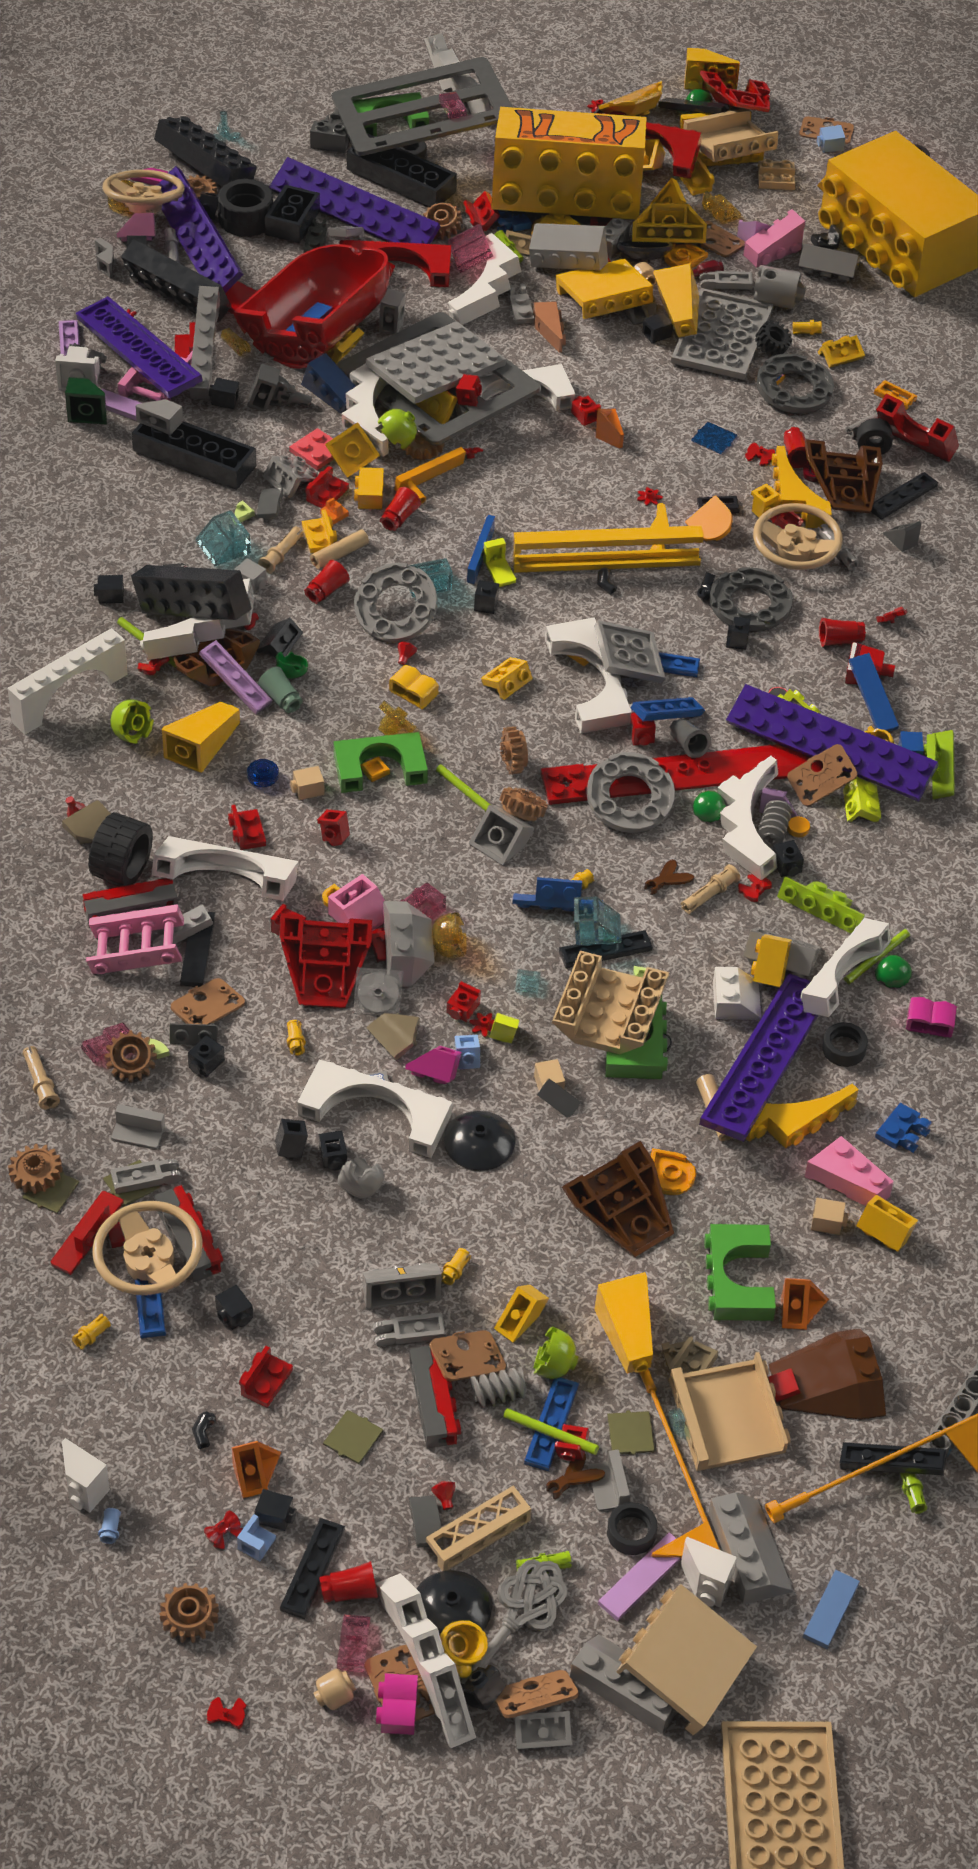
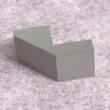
M100 237L95 240L97 270L111 278L114 266L113 245Z

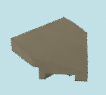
M96 800L62 820V827L76 840H79V844L92 843L98 827L111 813L99 800Z
M384 1013L366 1028L389 1054L397 1060L413 1046H417L416 1037L420 1018Z
M692 1336L683 1342L671 1345L669 1342L661 1344L669 1375L671 1369L680 1367L683 1374L709 1369L718 1358L717 1350L699 1342H693Z

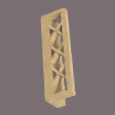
M512 1486L427 1536L426 1542L437 1555V1565L442 1571L449 1570L531 1520V1508L517 1489ZM511 1496L519 1504L513 1509L502 1507V1502ZM485 1511L497 1513L496 1519L491 1522L480 1520V1516ZM463 1524L475 1526L474 1532L469 1535L460 1534L458 1530ZM442 1537L452 1538V1545L444 1550L436 1543Z

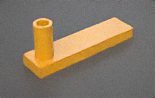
M459 447L397 476L394 490L397 492L400 487H407L419 496L421 504L424 503L426 497L417 485L464 464L466 451Z

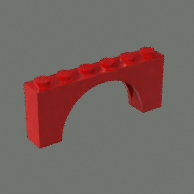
M646 122L645 139H660L662 146L669 151L673 158V176L691 179L702 143L701 132Z
M339 240V244L352 245L358 248L360 253H362L363 247L380 249L387 254L389 261L406 262L420 268L428 276L430 286L449 287L451 245Z

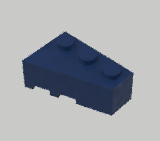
M326 353L308 363L301 383L303 387L340 414L348 410L346 408V393L356 387Z

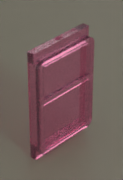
M481 224L448 240L460 274L493 257Z

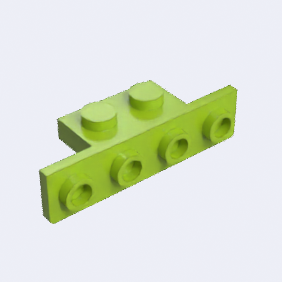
M953 730L928 734L927 744H924L925 756L938 761L939 764L931 778L933 799L954 796Z
M784 877L777 895L778 898L851 934L865 916L850 908L853 900L847 898L846 894L840 891H832L827 888L826 884L818 881H813L804 886L788 877Z

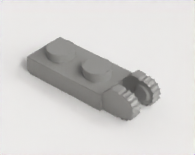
M352 226L329 228V236H335V240L354 239V236L361 239L364 237V228Z
M715 271L703 272L700 275V288L752 290L753 288L751 272Z
M520 284L519 291L521 294L515 295L514 286L510 285L511 289L508 290L509 301L515 324L534 323V314L529 296L526 293L525 284Z
M203 904L183 914L184 926L174 927L173 944L213 925V921ZM164 929L152 931L151 940L153 941V947L164 945Z
M174 1158L161 1161L154 1160L112 1169L111 1177L115 1193L163 1185L164 1183L170 1185L181 1181L182 1174L176 1170L179 1168L178 1160Z
M441 1312L395 1317L392 1320L377 1321L373 1324L375 1333L394 1330V1333L375 1337V1344L377 1346L432 1341L435 1338L446 1337L443 1314Z

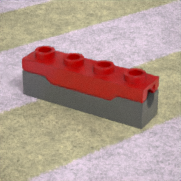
M168 878L82 894L88 925L89 918L178 904L173 880Z
M182 1185L174 1187V1189L172 1188L154 1195L155 1201L166 1202L183 1209L194 1219L200 1229L202 1253L196 1268L190 1275L193 1283L220 1273L221 1263L223 1262L222 1254L219 1248H214L212 1244L213 1237L209 1229H204L201 1213L199 1211L195 1212L191 1194L189 1192L186 1193ZM157 1211L184 1265H186L192 1252V1237L189 1229L177 1217Z
M430 1346L409 1348V1363L426 1449L457 1444V1435H461V1425L459 1419L454 1418V1413L457 1412L455 1397H450L449 1393L452 1390V1381H448L443 1377Z

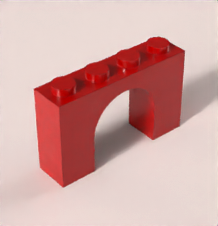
M889 394L884 396L876 409L878 418L887 421L891 425L894 436L947 462H950L959 447L953 425L937 418L930 429L924 427L907 414L903 401Z

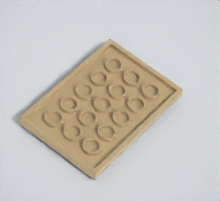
M722 1721L721 1738L730 1869H844L831 1722Z

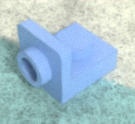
M478 1035L454 1036L455 1049L462 1052L458 1069L480 1068Z

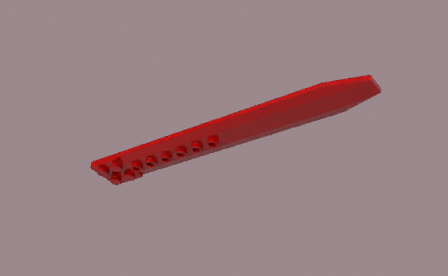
M775 744L706 752L698 758H692L685 754L652 759L659 762V766L666 773H669L674 789L678 791L720 786L722 782L727 781L733 775L740 780L744 774L749 773L761 761L766 760L770 756L777 759L778 775L773 780L787 778L790 771L807 762L811 757ZM821 761L812 763V771H821L823 763ZM575 764L541 768L540 773L548 805L588 801V780L597 764L586 766ZM622 776L611 784L609 793L610 798L651 794V789L646 782L638 777ZM568 782L570 784L568 787H565V785L562 783Z

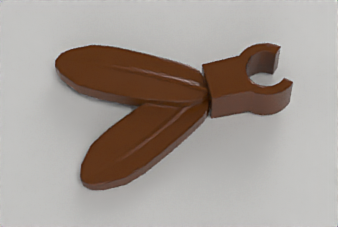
M672 859L666 862L660 876L645 882L644 889H647L649 886L654 887L651 888L650 895H654L664 885L689 883L694 880V875L690 873H674L677 862Z
M584 1454L583 1460L575 1459V1461H570L564 1476L562 1475L556 1480L549 1481L546 1485V1491L553 1487L557 1488L558 1490L553 1491V1499H558L564 1491L570 1488V1485L597 1482L605 1477V1471L597 1468L582 1470L586 1463V1454Z

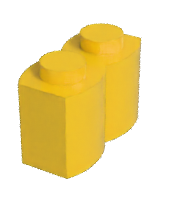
M404 665L389 679V690L392 693L406 699L420 709H424L438 695L439 684L436 680L422 675L418 669L408 665Z

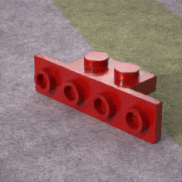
M102 1191L50 1261L51 1266L72 1275L93 1246L95 1236L101 1225L108 1217L120 1209L124 1200L106 1191Z

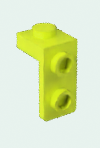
M503 538L484 542L483 561L494 582L499 583V587L516 583V577L505 559L506 542Z
M789 689L784 696L782 694L777 696L789 702L794 701L799 706L819 714L821 713L813 704L808 706L803 701L805 697L797 690L793 692Z

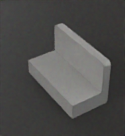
M118 1104L115 1111L116 1125L111 1139L157 1149L165 1129L164 1114Z
M619 1450L609 1451L607 1462L588 1465V1469L597 1468L605 1471L604 1478L591 1483L598 1511L615 1509L619 1505L629 1502L630 1493Z

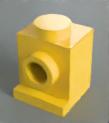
M767 483L751 491V495L754 497L752 512L756 516L760 517L769 509L778 506L780 494Z

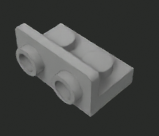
M563 1705L547 1707L546 1712L534 1711L513 1717L516 1749L572 1745L570 1711L563 1710Z

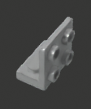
M282 455L281 457L272 456L263 477L275 488H283L286 498H292L301 481L312 482L319 474L316 469L309 467L303 458Z

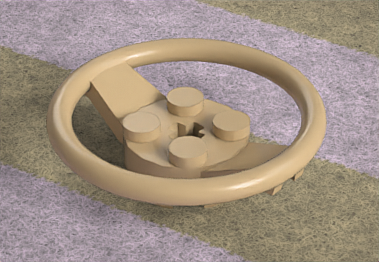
M155 170L119 172L109 176L102 185L103 191L108 197L125 203V207H129V211L134 213H146V210L153 209L154 213L162 209V204L178 201L185 189L183 182L179 178ZM135 177L157 178L173 183L177 189L162 193L161 186H144L143 183L136 182L131 187L120 180Z
M799 503L783 504L769 509L759 517L753 530L755 545L766 559L781 567L794 570L814 569L829 563L839 553L843 541L838 523L828 513L817 507ZM784 512L809 513L819 517L830 526L834 534V540L817 539L814 530H808L794 524H788L785 526V529H782L768 520ZM762 538H763L766 542H768L773 548L776 549L775 552H776L779 556L773 554V553L765 546V544L763 543Z
M160 1201L137 1202L119 1209L101 1225L93 1243V1261L101 1277L117 1290L134 1295L166 1293L168 1290L180 1286L179 1284L185 1281L194 1271L202 1253V1235L194 1219L183 1209ZM138 1212H165L177 1217L189 1229L192 1237L191 1256L183 1269L177 1274L172 1267L175 1262V1255L171 1241L160 1230L156 1228L149 1229ZM118 1222L126 1241L124 1243L123 1255L128 1274L134 1280H137V1278L147 1280L152 1285L127 1283L117 1278L107 1268L103 1259V1244L109 1231Z

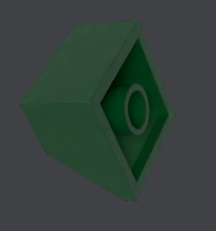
M69 377L65 391L68 422L107 425L105 393L89 379Z

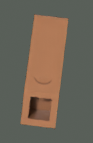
M534 302L535 329L559 353H562V346L566 345V336L562 334L564 332V324L560 322L562 319L561 309H558L557 302Z

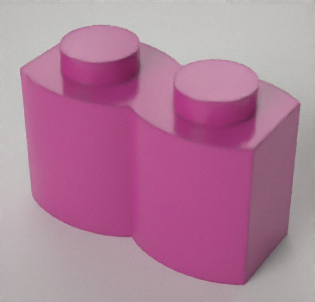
M912 997L908 1007L906 1030L951 1038L955 1026L957 1006L947 1001L933 1002L925 997Z
M385 1673L384 1682H379L378 1698L383 1699L382 1707H377L376 1724H381V1733L414 1735L418 1675Z

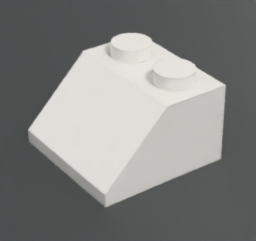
M715 967L713 978L715 1019L761 1020L759 983L754 982L753 977L738 967Z
M65 1438L62 1441L69 1501L76 1509H85L90 1513L110 1490L107 1465Z
M686 1537L681 1567L694 1595L707 1606L715 1605L721 1607L732 1582L737 1557Z

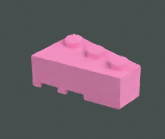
M794 210L788 211V216L782 220H775L773 222L774 225L768 230L762 229L745 241L744 256L756 268L801 250L805 220Z
M842 1136L807 1162L805 1178L814 1179L824 1184L826 1188L835 1189L864 1206L875 1195L884 1200L888 1199L894 1182Z

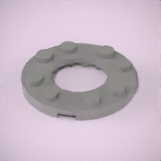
M390 563L371 571L362 580V584L358 592H356L354 599L355 613L362 628L372 637L385 642H402L421 634L434 619L438 605L437 592L430 577L420 568L417 569L409 566L407 563ZM391 586H406L416 596V606L413 612L407 618L400 621H389L381 617L376 607L380 594Z
M633 752L617 753L609 756L602 763L597 764L590 774L587 785V800L595 816L605 825L627 833L648 831L661 824L669 815L675 797L671 776L659 766V762L646 755ZM622 776L638 777L646 782L651 789V801L641 810H623V808L616 806V803L610 798L609 789L611 784Z

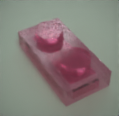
M456 92L439 94V102L449 119L467 116V110Z

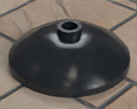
M623 241L617 243V248L627 257L639 260V263L646 262L649 264L650 260L659 259L668 254L673 249V244L668 242Z
M470 1111L459 1115L450 1122L444 1134V1147L449 1157L456 1164L470 1170L486 1171L497 1168L511 1157L515 1149L516 1139L511 1125L501 1116L488 1111Z
M445 1570L430 1575L417 1587L421 1594L427 1618L438 1628L439 1635L447 1625L460 1620L471 1621L481 1627L482 1630L488 1625L492 1611L491 1598L486 1587L474 1576L462 1571ZM449 1597H455L456 1600H455V1601H449L448 1598H449Z

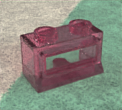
M428 882L421 887H417L405 899L400 900L408 902L416 909L425 902H428L433 907L426 906L422 913L432 920L446 910V896Z

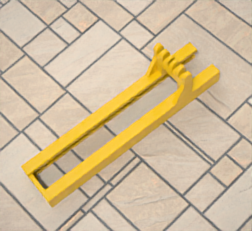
M659 503L657 505L656 518L649 528L515 532L513 569L514 573L598 570L604 567L608 569L700 566L699 548L665 549V544L703 543L704 536L702 526L669 527L665 504ZM652 545L650 550L519 555L521 550Z

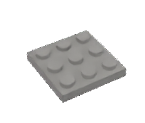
M597 620L594 628L605 672L657 683L663 682L665 675L653 632Z

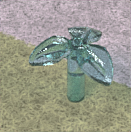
M221 111L220 122L217 127V132L220 134L213 135L219 141H223L224 138H227L228 141L237 139L241 136V133H229L227 112Z

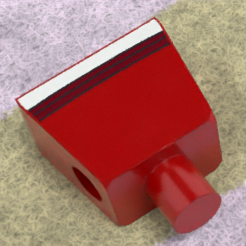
M852 643L850 658L870 653L879 678L880 676L893 678L895 665L883 663L884 651L859 643ZM848 662L845 684H857Z

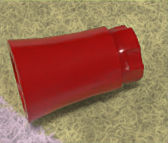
M791 427L784 432L787 458L792 468H804L807 464H810L806 455V438L798 427Z
M400 487L380 518L383 527L390 531H396L398 527H401L405 520L420 508L421 500L419 496L407 487Z
M329 560L322 571L309 582L304 593L310 601L318 604L338 588L347 584L350 581L349 574L342 564L335 560Z
M821 618L819 638L822 647L836 644H852L853 642H863L865 640L864 622Z
M371 1561L346 1570L332 1572L330 1576L320 1577L324 1603L334 1600L336 1603L354 1599L378 1598Z

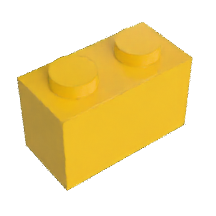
M360 467L359 476H355V488L358 489H354V501H358V509H382L384 468Z
M765 934L761 939L757 940L755 952L758 953L757 962L753 961L751 968L754 982L781 987L785 978L791 939Z
M875 1195L867 1203L856 1226L862 1229L866 1235L875 1237L883 1242L887 1248L899 1251L907 1243L918 1220L878 1195Z

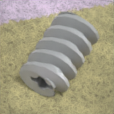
M781 800L770 801L766 804L757 831L763 842L770 849H773L774 844L783 842L792 814V807Z
M519 1367L518 1372L515 1368H510L509 1375L505 1370H500L499 1378L495 1372H490L489 1380L485 1374H481L479 1382L474 1376L470 1377L475 1403L479 1401L482 1407L486 1406V1399H489L492 1405H495L496 1397H499L502 1403H505L506 1395L508 1394L512 1401H514L517 1392H519L522 1399L525 1398L526 1384L521 1367Z

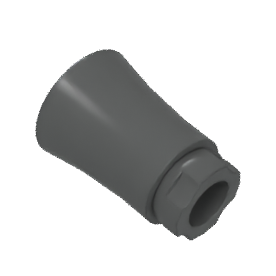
M682 718L671 723L669 727L671 730L670 735L679 743L689 757H701L709 750L711 737L708 732L699 729L691 722Z

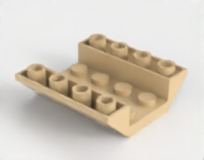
M579 951L552 1023L575 1044L616 1054H622L644 1045L669 972L646 967L642 978L602 968V956Z

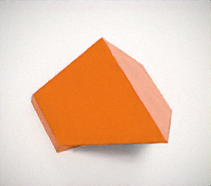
M598 409L595 438L617 448H623L624 433L616 409Z
M785 1278L781 1295L782 1328L807 1330L809 1322L829 1300L811 1280Z
M259 1441L232 1447L233 1467L243 1498L261 1494L263 1489L268 1490L267 1486L281 1455L280 1451Z

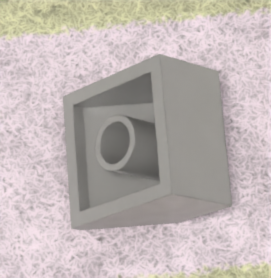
M489 805L469 844L498 863L505 865L527 844L535 828L518 817L509 814L502 807Z

